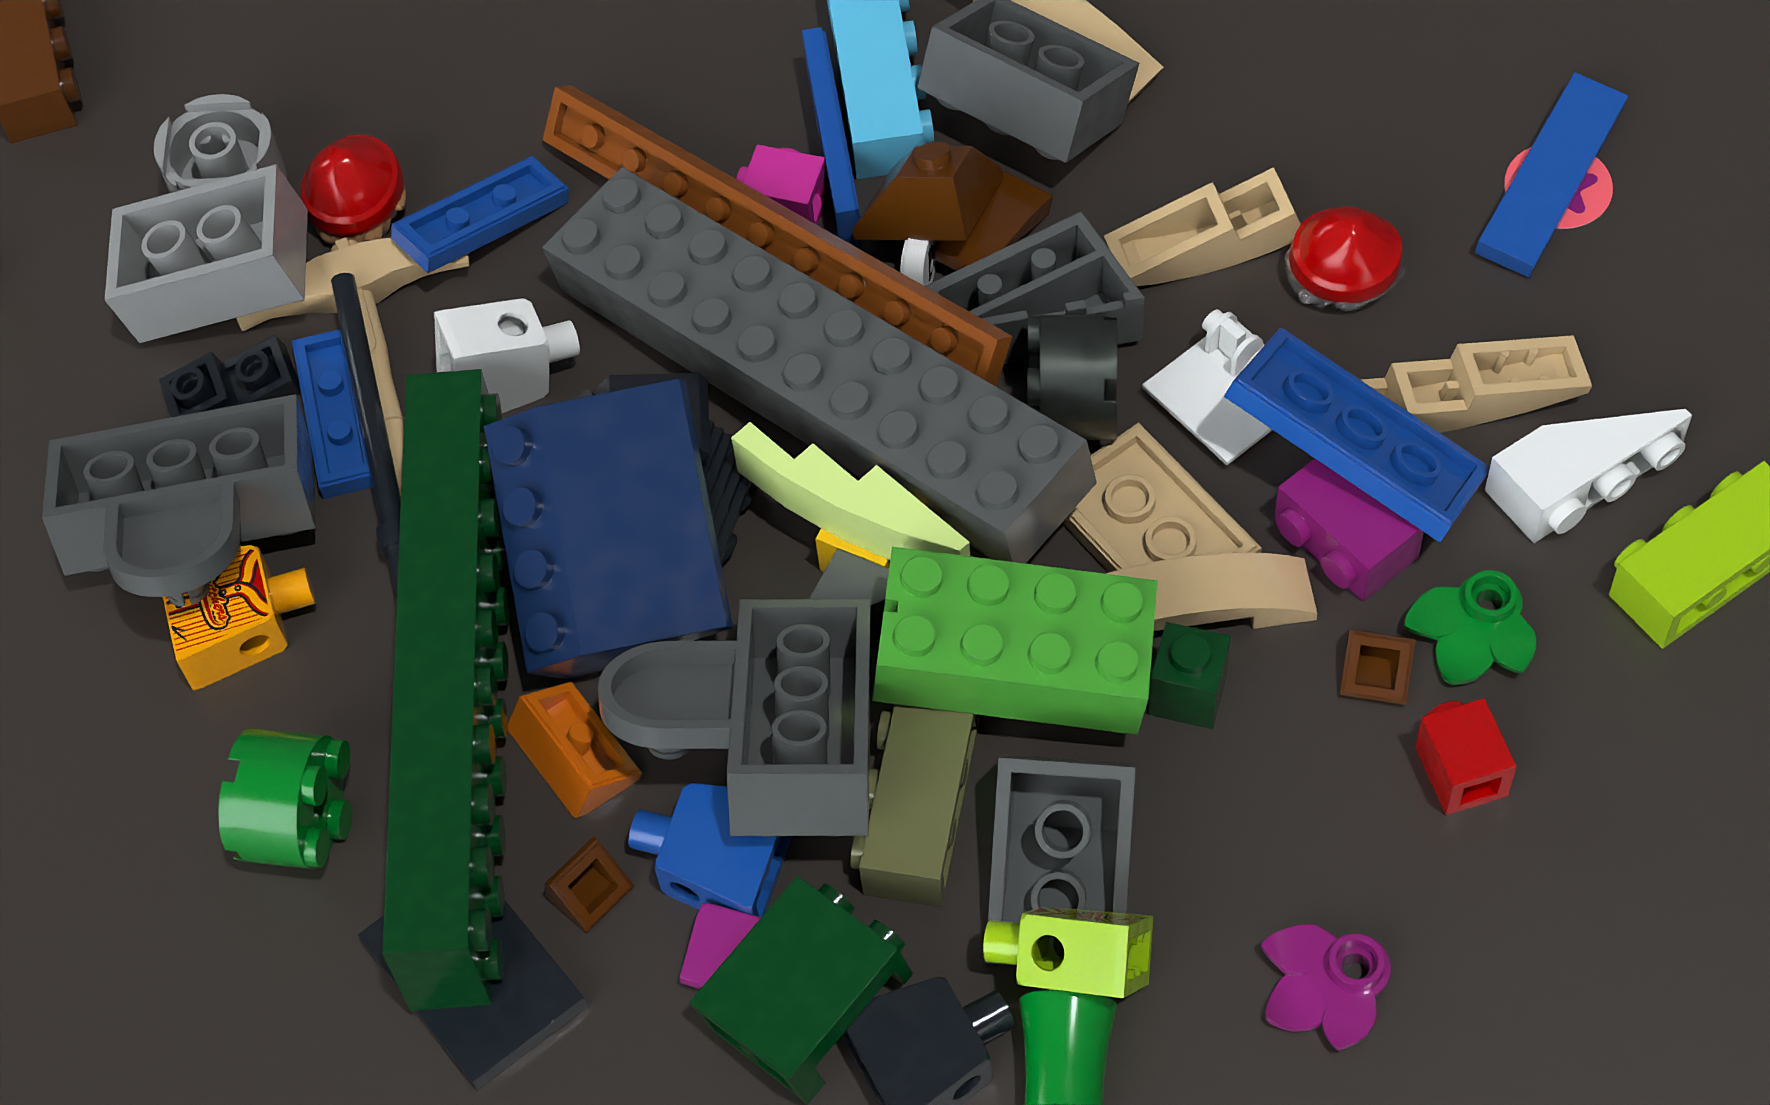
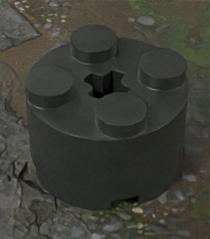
M1028 316V406L1086 440H1116L1117 316Z

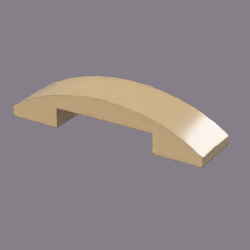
M1249 552L1203 554L1154 561L1106 573L1158 580L1154 631L1164 630L1166 622L1192 626L1250 617L1253 629L1317 620V609L1304 558Z

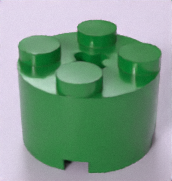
M260 728L245 729L234 742L228 760L240 761L235 782L222 780L219 796V831L225 851L237 852L232 858L237 861L307 869L322 868L326 863L334 840H345L351 829L353 818L352 804L350 801L343 800L344 778L348 773L351 760L349 742L347 740L334 739L329 735Z

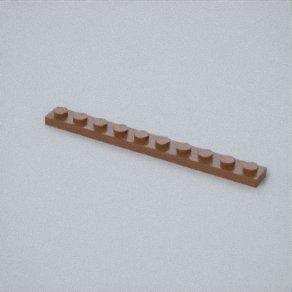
M572 85L555 87L543 135L544 142L607 179H610L621 167H624L985 381L997 386L1011 343V335Z

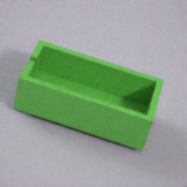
M892 547L872 701L1138 735L1149 697L1158 580Z

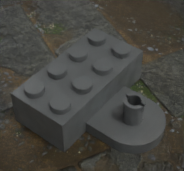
M297 395L49 440L42 519L64 576L87 571L98 572L109 568L114 581L122 589L132 594L146 597L168 596L172 604L185 606L183 593L188 592L191 604L193 605L208 595L210 590L208 582L219 576L232 563L238 552L240 542L272 536H289L298 531L314 529V460L310 437Z
M740 599L737 641H660L643 644L629 649L614 658L601 673L598 682L600 715L605 726L618 738L637 746L649 748V751L654 756L661 759L680 758L687 754L690 749H729L727 788L730 836H869L870 599Z

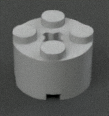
M216 94L194 99L184 105L187 112L179 116L175 121L171 122L170 117H168L160 126L155 137L154 156L170 193L277 164L287 179L286 166L268 119L263 112L262 114L252 108L249 101L239 96Z

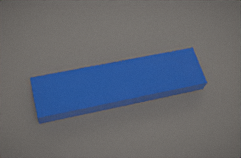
M822 27L802 30L806 70L822 156L825 157L829 194L837 237L853 246H859L862 240H854L852 232L853 227L860 218L859 206L826 32L822 31Z
M1574 72L1481 235L1474 252L1475 254L1528 278L1531 277L1622 113L1629 95Z

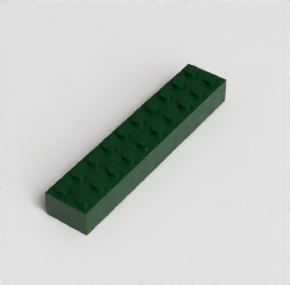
M482 369L406 375L382 954L410 1011L491 1005L492 980H500L504 974L502 942L500 938H492L493 917H503L505 912L503 880L501 876H494L495 856H504L506 851L505 824L503 816L496 815V796H505L507 792L506 765L504 757L497 756V738H506L508 733L507 708L504 698L498 699V681H507L509 676L506 643L499 642V626L509 625L510 620L508 592L506 587H500V571H509L503 533H501V521L484 429L485 425L502 420V410L498 393H488Z

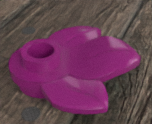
M1302 924L1284 928L1262 941L1261 948L1266 956L1285 974L1277 983L1267 1003L1265 1018L1269 1024L1291 1032L1310 1031L1322 1026L1328 1041L1338 1051L1357 1044L1369 1034L1377 1019L1375 998L1386 988L1391 973L1389 956L1380 943L1363 934H1348L1337 938L1314 924ZM1348 963H1359L1366 968L1368 974L1364 978L1353 979L1348 977L1342 968Z

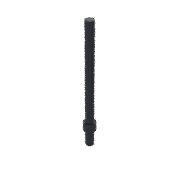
M339 273L332 277L331 284L380 519V525L376 528L379 551L382 557L388 559L395 597L397 598L401 496L355 276L351 273Z

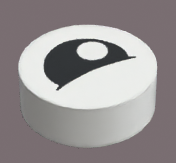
M910 238L905 240L900 272L923 286L932 283L936 260L933 259L937 247L936 240H915Z

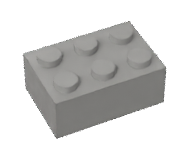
M277 164L112 209L105 301L137 341L143 343L305 300L308 209Z

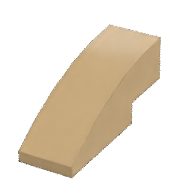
M1273 167L1220 194L1212 182L1104 235L1110 251L1136 286H1143L1199 276L1268 254L1291 244L1301 223Z

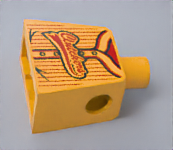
M253 545L239 546L234 560L226 570L208 582L210 587L209 593L200 602L192 605L188 592L183 593L185 606H176L169 601L168 596L163 597L176 661L193 691L204 688L284 651L288 646V641L281 614L316 604L314 590L305 567L272 577L259 547Z

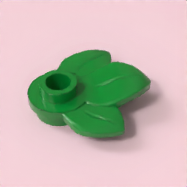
M1485 570L1478 572L1466 579L1459 588L1435 587L1422 594L1411 606L1404 622L1405 630L1438 641L1435 649L1437 668L1444 681L1451 685H1461L1476 681L1487 673L1494 662L1511 672L1523 673L1531 663L1536 651L1535 631L1520 615L1522 609L1521 593L1513 580L1499 571ZM1484 600L1492 601L1499 609L1488 610L1480 607L1477 603Z

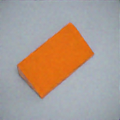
M572 682L519 697L508 722V731L575 819L589 814L640 780L642 775L640 769Z

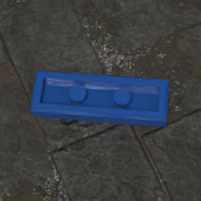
M530 156L391 225V240L427 273H430L567 204L569 187L535 157Z
M341 329L292 340L318 487L323 499L372 488L373 485Z

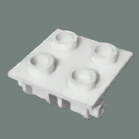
M1216 309L1203 321L1202 328L1207 332L1206 337L1143 383L1142 388L1222 462L1228 465L1270 433L1272 429L1224 397L1233 380L1265 344H1263V340L1258 335H1253L1237 321V317L1232 312L1223 314L1219 309Z

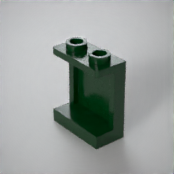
M796 876L689 1003L709 1029L808 1105L826 1084L815 1069L818 1063L891 976L905 985L912 977L913 972L901 954L906 947L905 943L890 928L875 919L869 926H866L852 915L855 912L854 906L836 889L824 883L817 890L799 876Z

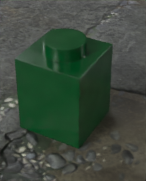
M1166 622L1150 678L1149 715L1213 730L1228 674L1231 636Z

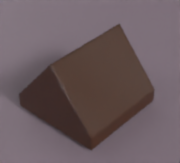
M592 837L545 882L546 899L585 932H588L634 887V884L595 837Z

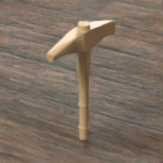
M345 237L335 241L336 244L331 248V252L317 256L306 263L305 300L244 315L236 319L241 330L245 331L272 318L311 313H337L331 279L339 273H351L355 276L401 496L404 417L402 416L392 378L387 344L376 304L400 287L421 277L441 271L469 267V253L427 273L391 238L357 242L355 240H348Z

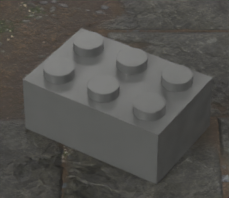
M976 0L932 26L917 88L937 98L938 102L944 107L952 110H961L985 122L992 131L1003 135H1011L1035 147L1040 155L1048 159L1061 160L1067 163L1122 124L1140 63L1011 0Z

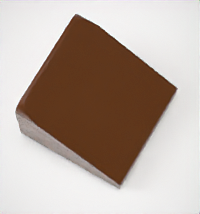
M1349 629L1340 695L1406 705L1415 638Z

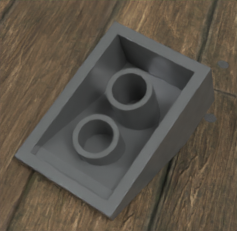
M1002 755L998 758L988 921L1020 923L1022 913L1039 907L1127 913L1137 764ZM1054 937V949L1064 959L1063 945ZM985 961V963H989V964L1013 965V964L993 963V962H986V961Z

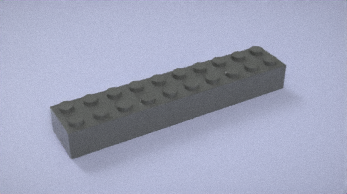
M621 167L542 247L557 282L564 293L692 373H700L708 379V383L809 446L812 443L815 444L832 460L860 478L876 465L879 466L968 540L972 548L990 559L1026 564L1097 484L1086 439L624 167Z

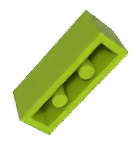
M1765 461L1744 475L1739 471L1731 473L1716 486L1709 500L1696 509L1692 505L1681 508L1667 521L1662 533L1647 543L1643 539L1634 541L1617 557L1614 563L1617 570L1609 596L1662 649L1770 573V466Z

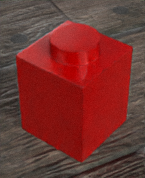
M1485 698L1463 704L1461 701H1449L1436 706L1426 716L1421 717L1415 749L1445 816L1509 795L1517 766Z

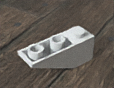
M1686 409L1542 425L1492 457L1485 492L1533 543H1536L1553 531L1557 534L1565 533L1573 528L1583 518L1587 509L1603 499L1607 502L1617 500L1632 487L1636 478L1653 467L1660 471L1671 465L1685 449L1686 445L1683 441L1692 415Z

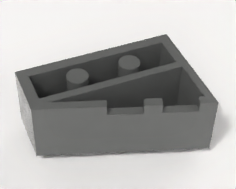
M1082 211L925 286L1012 336L1003 365L1029 360L1028 316H1117V344L1143 340L1144 296Z

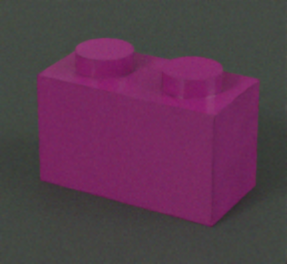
M1314 458L1278 486L1274 520L1281 534L1292 545L1296 547L1303 546L1321 563L1324 573L1336 586L1343 589L1348 587L1363 602L1419 558L1424 534L1422 530Z

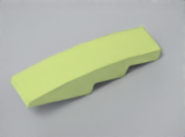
M751 422L731 437L737 470L740 474L787 509L843 541L888 560L891 558L892 547L970 556L968 540L877 465L857 481L813 443L793 459Z

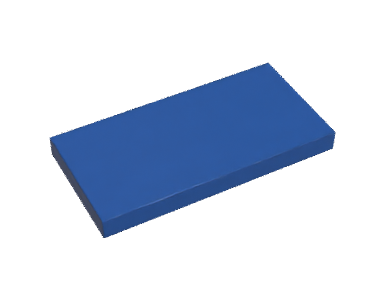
M1282 328L1278 329L1233 380L1224 395L1226 399L1438 542H1441L1490 469L1489 465Z

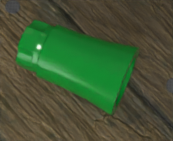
M1054 989L1039 990L1023 995L1019 999L1025 1046V1105H1103L1108 1046L1117 1003L1107 996Z

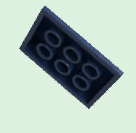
M678 378L537 406L484 426L527 673L572 680L605 669L614 658L623 652L643 644L660 641H694L733 628L685 380Z

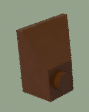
M939 141L915 146L890 170L852 229L854 240H908L910 238L915 240L967 241L1003 180L1002 168L973 146H949L947 143Z

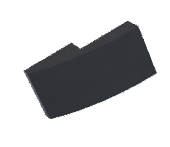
M276 335L224 362L213 352H209L159 379L171 417L295 395L301 392L300 383L287 347Z

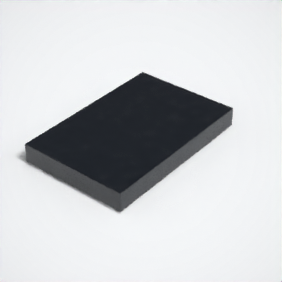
M506 900L504 916L493 917L492 938L501 939L504 956V974L502 979L492 980V1004L415 1011L476 1090H479L588 1007L584 996ZM382 916L360 932L358 936L400 991L382 954L384 916Z

